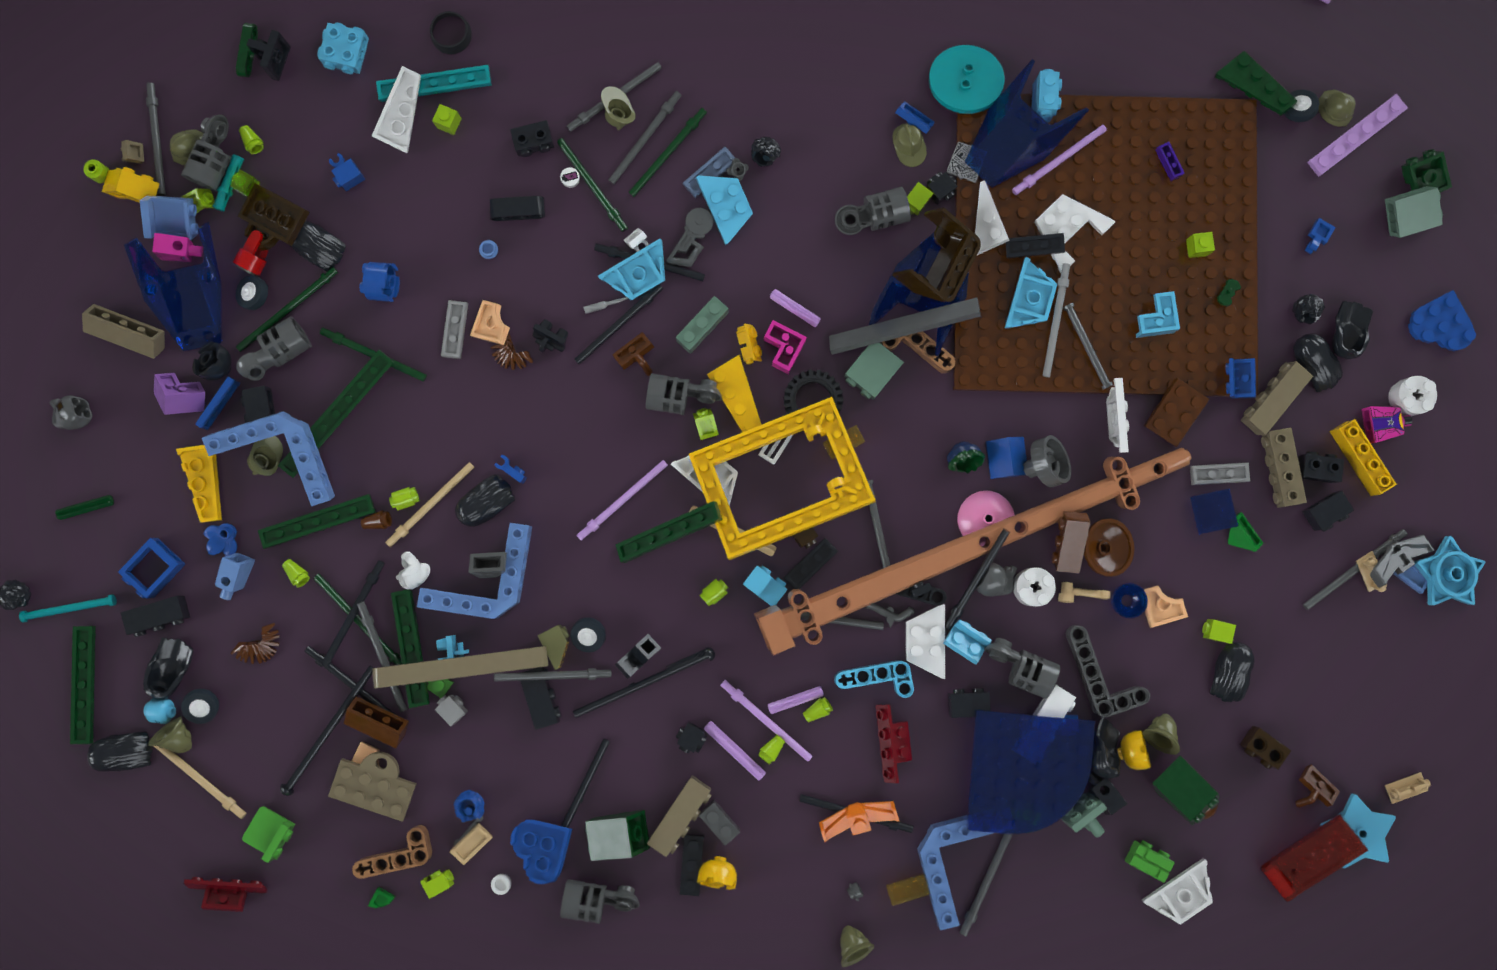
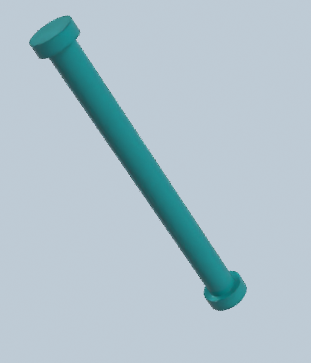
M111 594L108 597L30 612L20 611L19 619L24 623L34 618L104 605L115 606L117 599L114 594Z

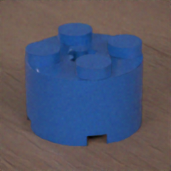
M364 263L362 266L363 282L360 283L359 287L360 292L364 293L368 300L393 302L392 298L397 297L400 286V278L395 273V271H398L397 266L394 263Z

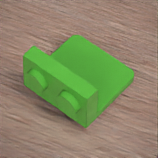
M262 806L258 809L242 840L263 852L262 860L269 863L274 859L277 860L282 854V847L291 838L295 823Z

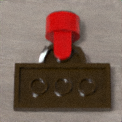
M255 183L238 214V217L247 221L249 225L245 229L244 234L247 237V241L244 247L238 250L233 260V265L254 276H260L267 263L265 259L268 249L275 246L279 240L292 246L310 212Z

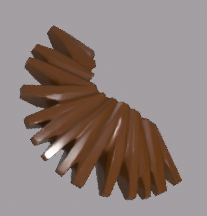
M509 332L504 345L496 344L491 347V349H499L492 356H496L494 360L499 359L497 364L501 363V367L505 365V369L510 364L511 370H515L516 364L520 369H523L522 365L527 367L525 359L533 363L528 351L516 353Z
M272 623L263 626L261 640L239 642L230 654L233 655L238 652L235 658L238 660L241 656L240 661L244 659V663H247L250 656L251 664H254L255 655L259 664L262 663V660L267 662L266 657L270 660V656L273 657L274 653L277 652L272 646L280 645V643L272 641L280 637V635H275L279 631H269L276 624Z

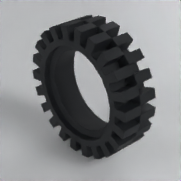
M811 369L807 372H800L799 375L794 376L790 380L785 390L784 406L786 414L799 410L796 405V394L802 386L808 383H818L828 390L830 397L833 398L840 414L843 404V392L840 389V384L835 381L833 376H829V373H823L821 370L813 371Z

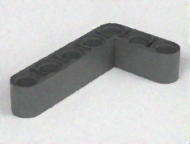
M1079 625L1068 627L1066 637L1093 713L1101 717H1109L1148 703L1150 700L1149 691L1139 686H1133L1109 695L1087 630ZM1075 629H1078L1080 631V637L1078 639H1075L1073 637V631ZM1082 647L1087 650V654L1083 658L1079 655ZM1088 666L1093 668V673L1090 676L1086 674ZM1098 684L1100 687V691L1097 694H1094L1092 692V688L1094 685ZM1140 690L1142 692V698L1140 700H1137L1135 695L1136 692ZM1122 696L1124 698V704L1121 707H1119L1117 704V700L1119 697ZM1101 703L1106 705V710L1103 713L1099 711Z

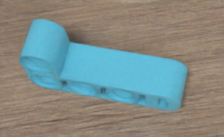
M902 660L841 670L834 677L835 684L842 689L893 680L894 690L899 696L908 698L914 692L910 666ZM899 664L905 666V672L901 675L896 673V666ZM881 667L886 669V675L883 678L877 676V670ZM860 671L867 672V679L865 681L858 680L857 675ZM853 672L855 683H853V680H846L843 685L842 682L838 681L843 674L847 678L852 677L850 673ZM903 683H907L909 686V690L905 694L899 691V687Z

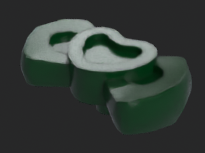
M1234 279L1226 280L1223 291L1217 296V301L1220 305L1230 306L1232 304L1231 297L1235 295V291L1241 289L1240 283Z

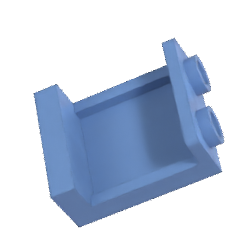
M145 196L140 200L144 238H153L154 233L187 237L190 240L197 236L199 232L198 224L195 222L197 207L193 202V198Z

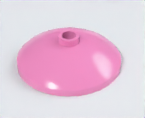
M979 491L967 497L961 504L957 522L959 530L964 536L1015 514L1011 504L1004 496L993 491ZM986 515L991 516L992 520L990 522L985 520ZM982 537L979 541L981 547L986 544L985 537Z

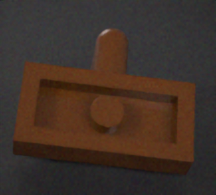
M643 332L612 354L623 370L637 361L647 376L653 373L643 356L652 350L654 346Z
M1311 764L1305 767L1299 778V781L1311 793L1307 797L1296 800L1295 804L1300 808L1315 803L1318 798L1325 806L1329 807L1334 804L1340 791Z

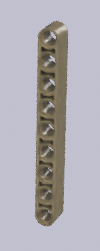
M546 646L379 667L372 669L374 688L537 668L548 666Z

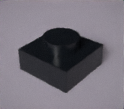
M921 581L913 585L914 589L909 591L912 598H916L931 591L932 587L930 583L924 584Z

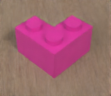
M772 320L764 336V341L779 348L772 366L789 375L807 337Z

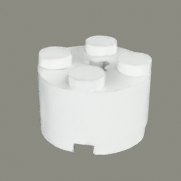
M1412 376L1402 379L1391 387L1388 395L1389 403L1393 407H1399L1402 416H1414L1428 412L1434 408L1437 400L1436 384L1423 376Z
M1042 568L1024 569L1014 578L1013 593L1017 600L1026 606L1045 605L1053 598L1055 593L1054 577ZM1035 584V586H1037V589L1033 590V588H1031L1030 585Z

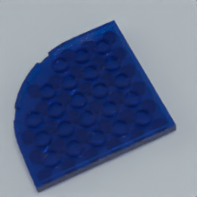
M976 710L967 830L1023 834L1046 828L1064 817L1078 802L1088 783L1092 766L1095 721Z

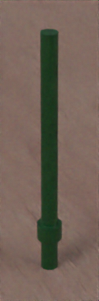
M701 108L693 118L690 117L685 123L686 126L632 187L628 192L632 197L637 195L687 135L699 126L698 123L707 113L704 108Z
M563 138L559 139L557 144L606 209L608 217L617 224L622 232L626 231L628 227L620 217L621 214L617 208H613Z
M324 327L320 330V334L331 339L333 343L345 345L371 358L376 353L374 350L345 338V335L339 332L334 333ZM393 360L394 363L390 367L423 382L425 381L426 374Z

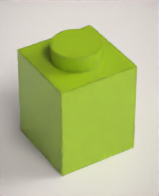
M439 104L432 121L437 129L454 135L462 118L458 111Z
M919 182L907 196L910 213L917 216L933 195V192Z
M1212 232L1193 234L1186 239L1189 258L1208 256L1215 251Z
M1207 619L1202 628L1203 638L1232 644L1236 625Z

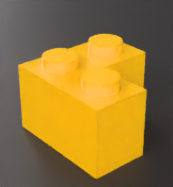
M116 168L115 170H108L102 192L119 199H130L140 203V200L145 196H156L160 183L154 182V178L150 176L134 174L135 171L130 168Z

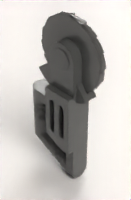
M704 208L692 209L687 214L685 219L686 226L684 227L685 233L668 257L667 263L687 267L693 265L704 248L695 240L705 238V234L713 226V217ZM692 245L695 247L688 259L675 258L677 252L687 254Z

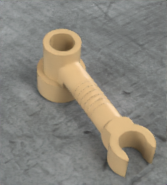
M1061 582V593L1058 595V602L1074 603V595L1108 600L1110 599L1111 591L1074 588L1073 583Z

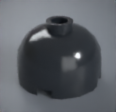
M210 341L198 351L201 355L198 360L194 359L192 366L194 374L205 380L214 381L229 374L232 358L225 347L217 342Z

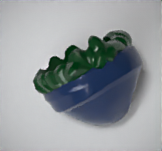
M965 441L956 443L946 457L948 469L966 472L967 474L971 470L977 471V468L983 465L985 455L975 444Z

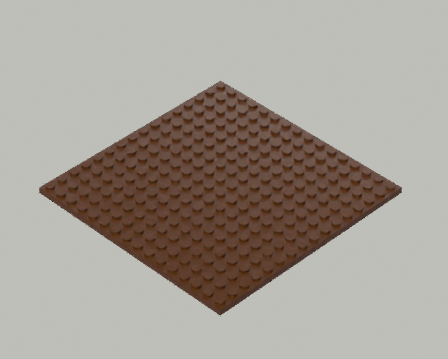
M1001 93L996 103L984 111L973 114L957 113L956 146L958 142L987 151L976 183L965 178L960 180L956 176V185L958 187L956 189L955 217L973 233H975L980 182L984 180L987 183L1008 238L1041 235L1035 220L1062 194L1115 221L1103 235L1087 222L1065 243V251L1075 262L1070 266L1068 276L1070 280L1069 287L1066 288L1063 307L1070 303L1074 304L1073 308L1109 381H1112L1113 385L1104 390L1101 386L1103 385L1067 312L1063 309L1050 378L1042 376L1058 286L1046 322L1004 328L1025 257L1007 259L1006 243H1003L976 256L954 299V303L977 297L981 317L954 323L955 366L953 390L1109 394L1110 389L1114 387V378H1123L1124 394L1165 395L1174 380L1179 378L1204 396L1230 397V394L1226 392V382H1230L1229 375H1226V363H1229V358H1234V360L1255 358L1256 397L1258 396L1257 100L1059 95L1062 101L1061 108L1057 110L1056 116H1053L1051 121L1046 124H1038L1036 121H1031L1032 94ZM1101 125L1106 127V132L1038 179L1035 185L1024 189L1017 195L1012 192V189L1023 182L1026 176L1037 172ZM1170 142L1185 172L1181 177L1170 181L1155 151L1158 146ZM1212 232L1215 251L1208 256L1189 258L1186 239L1193 234ZM1051 255L1028 257L1031 259L1030 262L1038 269H1042L1047 277L1053 279L1056 283L1058 282L1061 273ZM1226 280H1237L1241 285V289L1235 291V295L1231 297L1232 304L1230 306L1220 305L1217 301V296L1223 291ZM1174 291L1180 329L1171 334L1136 338V333L1139 332L1137 316L1156 313L1153 295Z

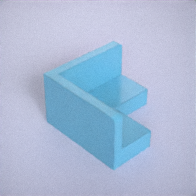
M1174 291L1153 295L1156 313L1137 316L1139 332L1136 333V338L1171 334L1180 329Z

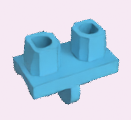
M456 635L446 636V638L436 641L438 651L447 650V657L438 658V660L457 658V655L458 657H464V654L469 653V649H463V642L456 644Z

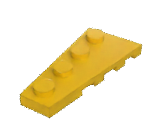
M740 355L707 374L710 380L717 382V389L722 395V401L742 432L762 425Z
M205 445L176 449L177 454L180 455L182 460L183 472H186L188 478V487L192 490L194 496L192 500L200 523L221 521L216 454L208 456Z

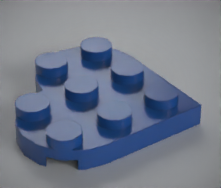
M1454 290L1426 303L1411 313L1412 316L1410 317L1408 329L1416 340L1427 343L1436 341L1441 348L1458 351L1466 348L1476 338L1473 324Z
M525 820L513 829L510 844L513 846L516 855L524 859L523 869L526 871L530 881L536 884H549L557 880L563 869L572 833L571 828L537 820Z

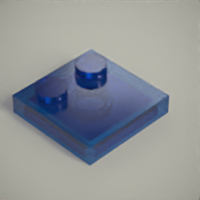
M1230 489L1190 497L1199 534L1239 526Z

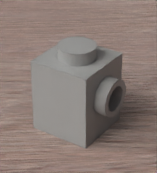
M457 695L443 696L437 702L439 706L435 709L450 726L455 725L468 712L463 706L464 701Z

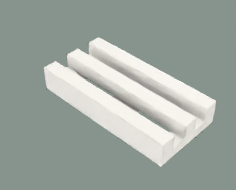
M793 435L786 438L774 459L770 457L781 440L774 443L767 455L764 452L769 444L763 446L758 456L775 465Z

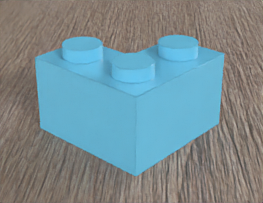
M756 566L743 585L770 606L776 605L788 590L785 588L786 583L778 577L774 579L770 576L771 571L765 566Z

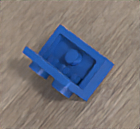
M1229 358V363H1226V375H1229L1230 381L1226 382L1227 394H1230L1232 399L1256 397L1255 358L1235 360L1234 358Z

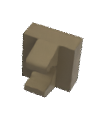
M130 140L121 142L122 161L138 164L144 162L142 143Z

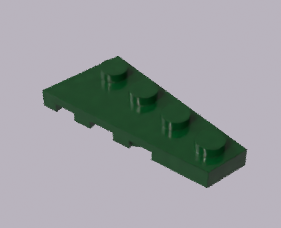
M1245 51L1240 53L1215 75V78L1225 80L1229 83V86L1234 89L1237 87L1245 92L1246 96L1254 97L1261 101L1260 104L1281 116L1297 103V100Z

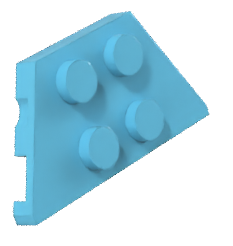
M697 176L698 185L723 242L727 245L753 214L738 178Z
M661 238L598 275L599 279L604 280L631 300L665 281L663 243Z
M1025 257L1023 260L1004 328L1036 324L1048 320L1057 283L1047 277L1042 269H1038L1030 262L1031 259Z

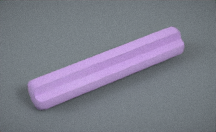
M774 289L771 293L770 298L813 327L819 324L820 317L777 289Z
M821 686L769 703L768 709L771 714L822 697L824 693Z

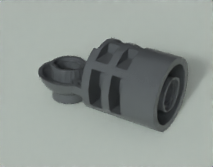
M214 115L202 121L201 132L203 137L201 140H196L181 173V176L212 191H217L232 156L223 153V150L218 148L225 140L229 129L228 120L224 115Z
M901 186L881 193L878 192L873 195L864 196V205L862 206L845 205L841 207L835 215L837 229L844 234L855 235L867 227H870L872 231H876L880 228L910 222V207L904 188ZM852 218L854 220V224H847L845 222V219Z
M290 316L257 336L262 349L243 355L238 360L236 369L245 378L253 381L260 380L272 366L280 367L311 348V342L298 322Z
M651 373L646 397V409L684 415L688 397L697 398L698 401L708 404L722 399V395L717 389V382L713 380L703 379L700 381V385L690 383V379ZM668 390H670V392H669V399L667 398V392H668Z
M996 638L994 643L985 647L984 650L990 654V658L1002 663H1007V661L1013 663L1008 678L1009 684L1044 699L1049 697L1058 679L1059 664L1025 650L1020 652L1011 649L1012 643L1002 638Z
M568 879L563 894L560 918L600 924L604 904L612 905L615 909L625 912L637 909L640 904L634 895L635 889L630 886L621 885L618 886L617 891L607 890V885H596L595 883L590 884Z

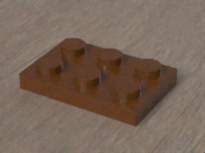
M1176 378L1144 424V427L1177 447L1210 399L1179 378Z

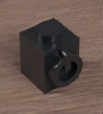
M939 172L927 181V189L933 192L931 198L937 205L944 199L948 201L955 196L954 192L958 187L956 185L957 182L947 172L944 174Z
M688 721L685 729L681 727L676 735V738L679 739L677 742L680 745L679 749L687 754L690 751L692 753H699L708 737L704 735L705 730Z

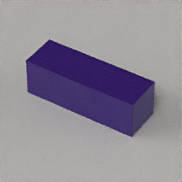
M1170 142L1157 147L1155 151L1170 181L1181 177L1185 172Z

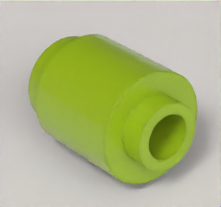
M93 159L85 163L83 170L90 179L97 183H104L109 168L98 160Z
M407 487L392 492V497H389L392 508H396L397 511L414 506L416 502L420 501L415 487Z
M714 579L702 590L703 592L700 596L708 606L715 605L728 594L726 591L728 586L722 579L719 581Z

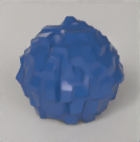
M472 790L462 792L453 804L455 814L462 822L480 819L485 810L484 799L479 793Z

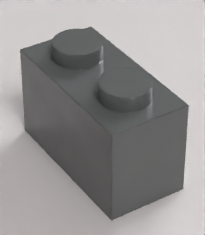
M715 800L709 803L699 814V817L725 846L740 833V828Z

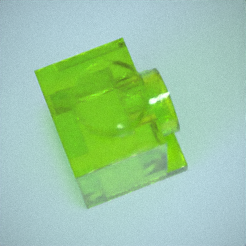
M239 169L233 175L230 186L238 193L248 197L254 184L259 185L260 182L252 175Z

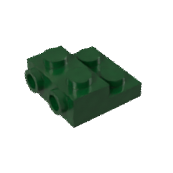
M1435 149L1424 151L1422 157H1411L1406 160V164L1401 166L1405 184H1410L1411 191L1430 186L1437 187L1439 192H1442L1452 187L1443 151H1435Z

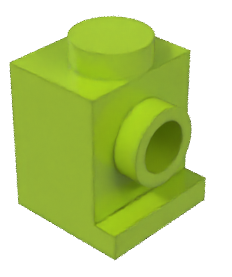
M438 870L429 875V877L426 876L420 882L430 899L449 889L454 884V876L450 870H445L442 873Z

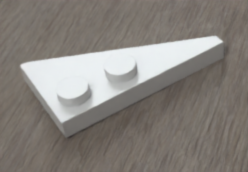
M985 180L980 182L975 234L981 241V248L977 255L1010 241Z

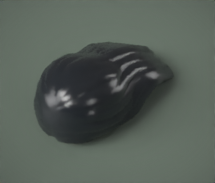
M305 221L292 246L289 245L300 256L326 272L340 262L343 257L342 253L346 248V245L337 237L309 221Z
M1355 301L1342 302L1335 317L1336 331L1332 339V349L1338 357L1356 359L1364 353L1370 341L1368 327L1373 310L1363 307L1362 304Z
M1314 333L1305 334L1296 340L1293 346L1296 361L1313 375L1311 382L1316 392L1334 388L1338 380L1342 378L1343 370L1338 358L1330 350L1326 340Z
M492 475L484 479L459 500L455 508L456 517L462 524L469 527H475L489 521L506 506L515 501V497L510 490V484L502 480L498 475Z
M162 637L144 674L143 688L149 696L156 699H165L177 690L193 657L192 647L186 645V642L177 638L174 640L170 638L168 640L167 637Z
M1232 642V644H1227L1223 648L1216 661L1214 680L1210 690L1211 695H1216L1217 698H1221L1224 702H1239L1245 697L1250 685L1251 671L1255 662L1254 654L1249 646L1240 642Z
M1104 717L1100 719L1094 732V747L1090 757V764L1096 775L1112 779L1120 775L1121 759L1116 752L1120 732Z
M147 732L110 735L99 739L91 744L88 749V764L92 769L103 772L132 770L150 766L151 753L153 752L152 746H149L150 738Z

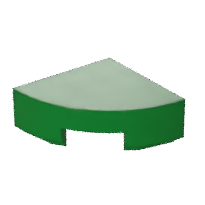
M378 887L368 906L371 908L384 907L390 904L396 896Z

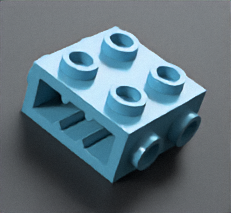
M335 22V24L327 23V27L322 33V46L318 48V59L327 69L335 70L337 68L347 74H353V72L360 74L369 41L368 36L359 27L348 28L338 22Z
M1044 69L1039 72L1032 84L1031 121H1036L1038 124H1046L1051 121L1053 116H1056L1057 110L1061 108L1062 100L1059 98V91L1062 88V79H1059L1060 72H1054L1052 69Z

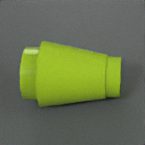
M248 125L242 126L239 129V133L246 151L251 154L260 153L264 148L263 140Z
M291 559L286 560L282 564L293 586L296 585L299 588L309 581V573Z
M826 697L819 698L803 712V715L809 723L830 715L833 708Z
M776 735L759 749L758 756L770 765L772 761L775 762L785 741Z

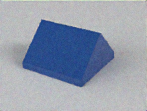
M1006 437L986 441L990 479L1026 475L1023 465L1027 461L1024 437Z

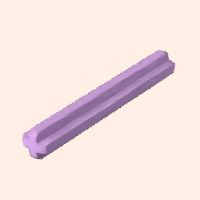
M712 721L706 724L704 730L757 780H761L766 772Z

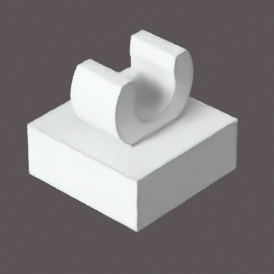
M639 228L624 239L625 243L637 252L640 251L638 248L640 243H643L645 246L649 245L645 240L647 238L646 234Z

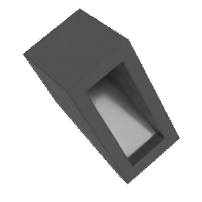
M507 553L470 554L469 573L478 578L499 577L505 572Z

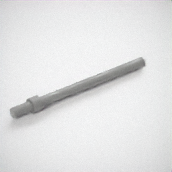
M1063 263L1061 276L1057 282L1058 293L1042 375L1050 378L1065 292L1066 288L1069 287L1070 281L1068 279L1070 264Z

